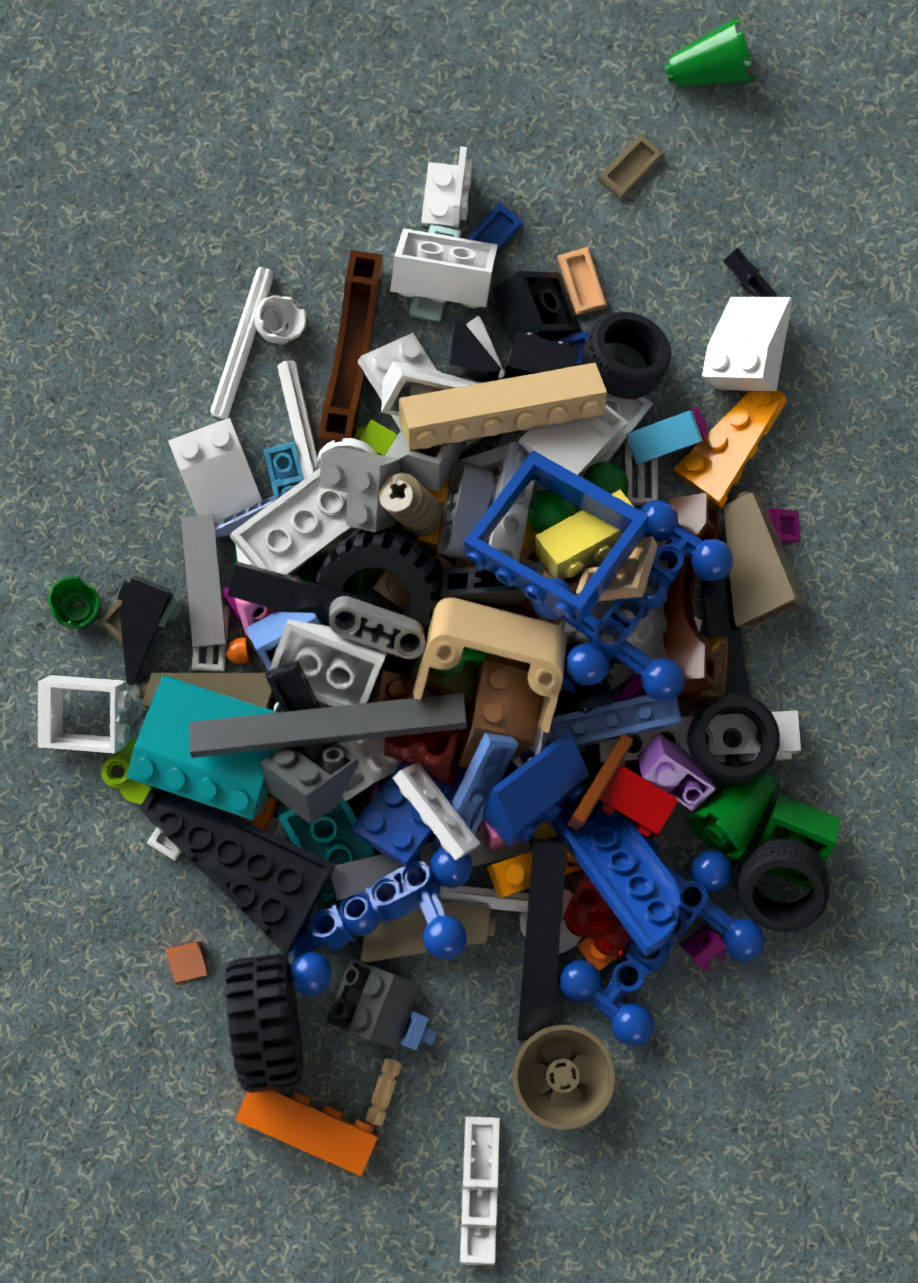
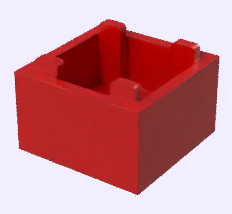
M619 765L596 805L600 806L604 803L601 809L609 815H612L617 810L632 822L640 834L653 838L659 834L679 799L624 766Z

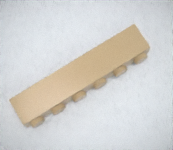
M596 363L399 398V421L409 451L421 448L426 449L437 445L463 442L480 437L495 436L507 432L528 430L534 427L604 415L607 391Z

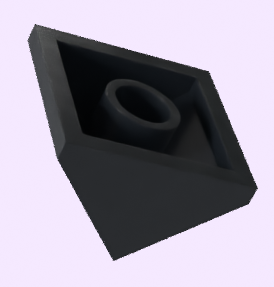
M459 318L454 324L447 374L462 378L466 377L484 383L498 380L501 367L462 319Z

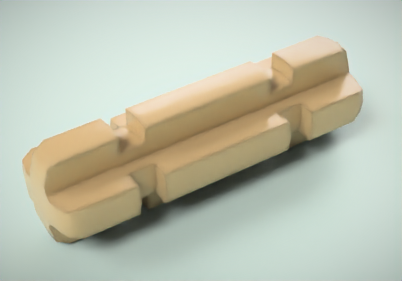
M386 1058L381 1068L383 1073L382 1076L379 1075L371 1099L373 1104L372 1107H369L365 1118L370 1124L381 1126L386 1116L384 1111L389 1106L396 1085L395 1077H398L402 1066L398 1060Z

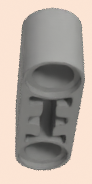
M458 461L455 464L450 475L448 494L438 536L437 551L439 554L468 563L473 562L465 557L464 540L488 510L494 478L491 470L464 461Z
M349 596L338 597L330 605V627L339 636L406 659L417 658L425 649L424 630L422 625L415 619ZM342 611H348L354 617L349 621H340L336 615ZM377 624L383 625V627H379L377 631L372 630V628H376ZM406 634H414L418 637L413 643H404L400 640Z

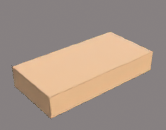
M585 247L558 255L557 259L576 317L606 309L607 303L589 248Z

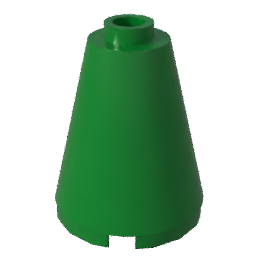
M739 17L728 21L669 55L670 62L664 64L669 83L675 81L677 87L755 81L754 74L747 76L746 69L752 67L744 33L743 31L736 32L735 25L740 24Z
M765 771L762 775L749 782L737 785L728 784L704 801L694 812L691 811L688 814V818L693 819L689 823L690 828L712 850L715 843L725 851L724 854L729 860L737 861L741 859L776 792L774 777L768 771Z

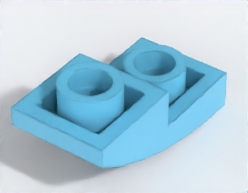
M692 410L626 434L636 465L703 441Z
M290 442L263 449L274 496L277 495L279 498L304 480L295 442Z

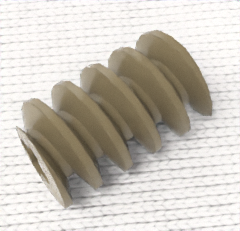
M406 473L394 474L381 485L379 490L381 506L409 532L417 536H424L436 530L442 519V507L438 500L415 477Z

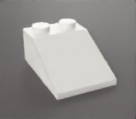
M730 297L707 346L702 377L715 389L777 391L793 299L791 297Z
M230 418L168 441L197 515L214 514L216 524L262 501Z
M288 620L269 670L299 661L318 701L333 707L364 704L368 701L387 652L339 636L332 631L330 626Z

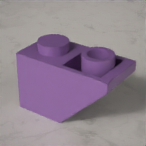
M660 733L637 756L642 778L679 799L678 802L693 812L716 789L713 782L698 768L685 750Z

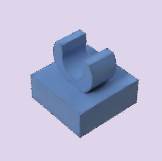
M412 1011L400 1044L417 1051L420 1041L433 1045L438 1032L426 1027L428 1017Z

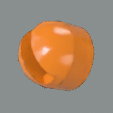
M247 637L234 639L228 644L226 655L231 662L239 665L251 663Z

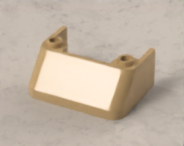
M454 597L440 600L434 608L425 642V649L422 653L412 691L414 699L421 700L429 667L442 670L453 668L460 661L463 648L468 647L530 664L527 676L528 684L535 693L544 696L537 725L541 731L549 733L563 681L567 648V636L564 630L554 623Z

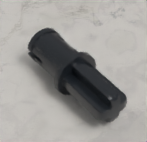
M739 248L723 260L724 264L741 281L740 286H746L755 297H777L776 292L759 274L761 269H756Z

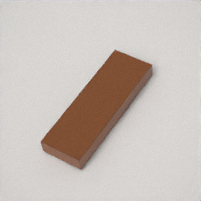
M622 733L567 823V826L577 831L585 824L633 743L632 738Z

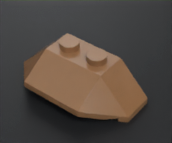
M486 652V659L481 661L479 667H476L473 699L468 710L467 729L464 732L458 767L468 769L485 733L512 736L518 743L512 759L534 745L542 695L535 693L528 684L529 663Z

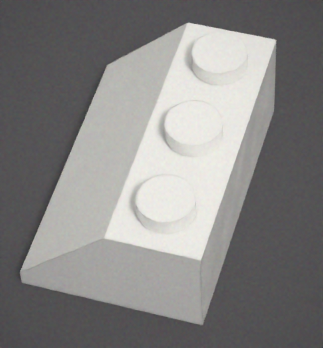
M403 228L394 256L390 291L397 292L404 297L421 296L439 303L450 301L462 303V305L468 308H486L498 245Z
M392 362L382 383L381 412L399 416V398L484 382L453 376L436 370L431 371L418 368L406 363Z

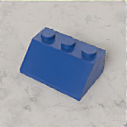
M568 731L492 788L483 819L510 848L518 841L522 843L528 841L536 833L537 826L544 821L547 823L552 822L562 812V807L569 801L574 804L585 795L587 791L585 786L590 774L573 736Z

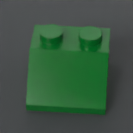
M778 793L767 813L754 849L766 841L790 839L810 846L820 855L825 863L836 844L840 818ZM778 867L766 871L809 890L813 885L805 874L793 868Z

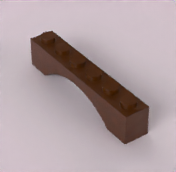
M356 250L350 251L335 357L318 432L320 447H324L327 443L334 440V443L342 442L344 438L354 439L365 380V373L358 364V360L362 355L370 351L384 270L383 255Z
M707 492L670 499V504L676 509L679 524L702 541L718 537V505ZM689 555L684 557V563L676 579L670 584L668 599L664 603L667 632L663 635V644L666 650V658L676 661L683 669L685 680L680 694L717 689V657L703 641L694 618L693 591L697 574L693 571ZM668 562V569H672V565Z

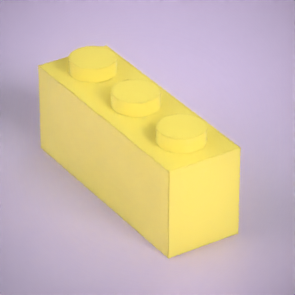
M621 490L612 493V495L632 505ZM583 509L535 535V554L553 577L561 580L567 577L572 578L588 565L603 561L624 532Z

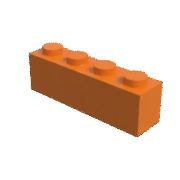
M279 1089L246 1093L235 1121L362 1176L379 1136L373 1132L375 1126L356 1118L354 1123L342 1119V1111L326 1104L323 1110L310 1104L312 1101L311 1097L297 1091H293L291 1096L279 1091Z

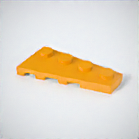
M779 390L749 391L708 433V438L699 442L673 468L675 474L700 493L707 492L715 503L723 508L728 499L726 495L733 485H737L742 476V469L748 459L754 457L762 436L768 434L787 403L785 394Z

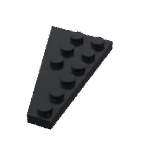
M152 786L140 807L141 812L288 957L336 868L335 864L218 808Z

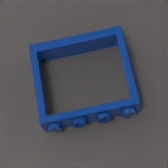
M533 450L464 540L465 557L475 562L476 568L481 570L485 568L495 574L496 578L504 585H514L521 589L533 602H543L553 608L559 617L563 618L565 615L581 624L647 533L649 515ZM531 480L624 532L578 596L485 543Z

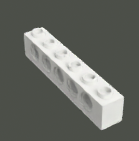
M798 711L771 712L780 732L779 750L774 761L791 760L792 754L801 751ZM744 714L717 715L710 721L706 729L707 747L711 755L721 764L726 763V757H739L740 763L753 762L761 748V744L756 739L758 728ZM695 716L682 717L683 724L633 735L632 737H635L640 743V750L637 753L627 752L620 765L626 768V763L638 762L637 756L658 733L669 736L674 744L685 750L691 757L688 747V731ZM725 731H732L738 736L739 743L737 747L730 748L723 742ZM618 739L597 744L598 764L605 762Z

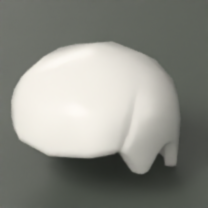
M272 295L260 302L254 313L255 326L258 333L271 343L281 345L293 341L306 328L305 310L299 309L290 297Z

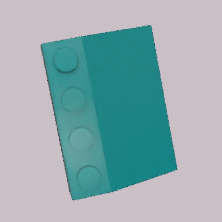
M163 675L134 745L127 778L253 820L265 810L269 792L266 790L261 762L279 749L192 758L190 754L189 722L279 712Z

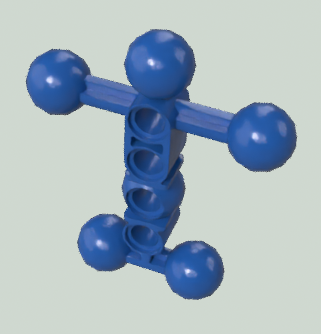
M663 500L648 502L640 509V511L649 515L648 531L644 537L653 536L656 542L668 540L670 544L662 545L656 550L646 584L653 589L654 593L648 594L644 592L643 597L617 599L600 621L590 613H588L581 624L565 615L562 619L591 639L590 643H582L574 647L566 658L567 672L574 682L583 686L599 683L606 677L609 671L608 659L616 657L642 676L643 689L650 698L666 701L675 698L682 692L685 680L683 669L676 661L668 658L653 660L628 642V639L636 631L641 619H645L649 610H653L664 603L668 595V588L676 579L686 555L691 557L693 571L699 578L707 581H717L728 575L733 567L732 550L725 542L718 539L702 541L679 524L677 511L670 503ZM659 561H667L673 568L666 569L660 565ZM556 577L547 578L573 594L571 587L566 581ZM531 600L533 609L540 617L547 620L561 619L554 612L553 608L543 602L535 603ZM620 610L631 611L635 618L623 617ZM608 634L612 636L615 643L607 644L603 642L600 635Z
M642 835L659 858L657 843L652 837ZM705 850L694 858L690 870L693 881L690 882L686 881L661 860L677 884L680 893V910L676 931L657 950V954L653 959H645L641 955L639 946L631 937L628 942L627 953L622 956L626 960L614 966L611 972L612 980L605 988L601 986L599 970L593 963L587 960L576 959L570 961L562 968L559 974L558 984L563 995L573 1002L584 1003L589 1001L612 1020L611 1028L614 1036L620 1043L626 1046L637 1047L646 1043L654 1032L655 1022L650 1011L643 1005L638 1003L624 1005L621 1000L628 992L635 991L642 986L644 975L649 976L651 971L658 970L666 964L670 956V946L675 944L673 938L682 935L697 916L723 936L722 941L726 945V953L736 961L748 962L755 960L765 947V936L757 923L750 919L734 920L708 899L707 892L723 890L729 885L733 875L731 861L724 853L718 850ZM688 887L695 889L699 895V901L694 907L686 905L682 898L684 890ZM626 966L633 968L636 972V980L630 986L623 985L619 980V972Z
M441 847L433 854L430 868L423 862L420 853H418L408 868L403 866L380 878L372 887L368 886L365 888L367 893L357 892L351 894L343 900L340 908L333 904L331 909L319 910L312 918L309 916L291 950L294 960L289 968V980L293 988L299 993L308 996L320 994L328 988L332 979V967L327 958L313 952L314 949L322 945L332 951L342 949L349 940L351 942L355 940L354 935L363 936L373 932L379 926L381 920L387 924L389 919L401 918L420 907L428 923L423 933L424 946L428 953L435 958L445 961L460 955L467 943L465 927L459 920L446 915L438 895L441 886L452 889L462 886L469 880L473 871L472 859L469 853L455 861L451 854ZM425 879L421 885L416 886L418 882ZM395 895L393 899L387 901L390 896ZM361 911H364L361 916L357 917ZM334 926V928L329 933H326L328 929Z

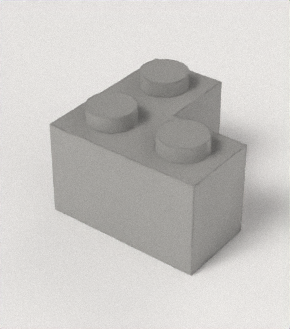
M339 448L321 454L319 487L348 493L346 526L378 532L396 525V519L381 506L379 490L387 478L400 473V459L347 448Z

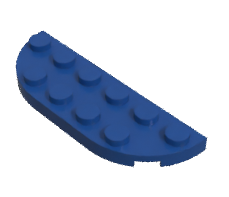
M581 799L574 804L569 801L562 807V812L559 816L550 822V825L562 841H567L568 850L644 955L648 956L654 953L669 940L678 922L680 893L674 878L625 815L617 810L612 815L605 813L601 809L604 804L602 803L600 806L596 805L582 828L575 831L567 826V823L581 802Z

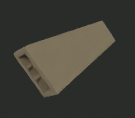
M744 491L733 496L732 502L723 506L727 545L732 550L733 567L730 571L733 614L736 626L747 630L806 602L764 498L750 491Z
M151 673L150 679L144 680L139 694V698L143 699L142 705L149 709L161 676L166 675L270 709L274 696L268 681L265 680L266 673Z
M390 896L387 901L393 899L394 896ZM441 902L446 915L459 920L465 927L467 935L466 946L487 943V936L494 937L496 916H490L491 908ZM421 907L401 918L389 919L387 924L381 920L379 926L373 932L364 935L361 962H373L428 953L423 939V933L428 923Z

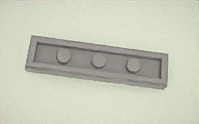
M214 514L181 517L192 646L195 649L227 645L218 545L215 534Z

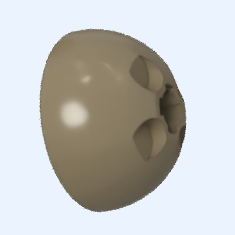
M572 1025L547 1027L532 1035L519 1050L513 1066V1088L521 1107L536 1122L546 1127L560 1130L579 1128L596 1119L610 1102L615 1087L613 1060L605 1045L589 1031Z

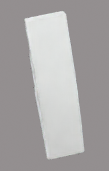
M465 1117L460 1265H495L500 1118Z

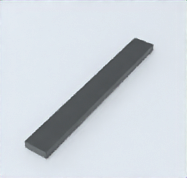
M457 693L422 697L421 700L410 698L189 722L190 754L192 758L467 729L464 694Z

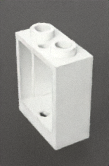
M50 675L38 681V747L116 753L126 747L130 739V725L126 724V712L131 702L130 692L127 691V681ZM63 689L110 692V737L63 733Z

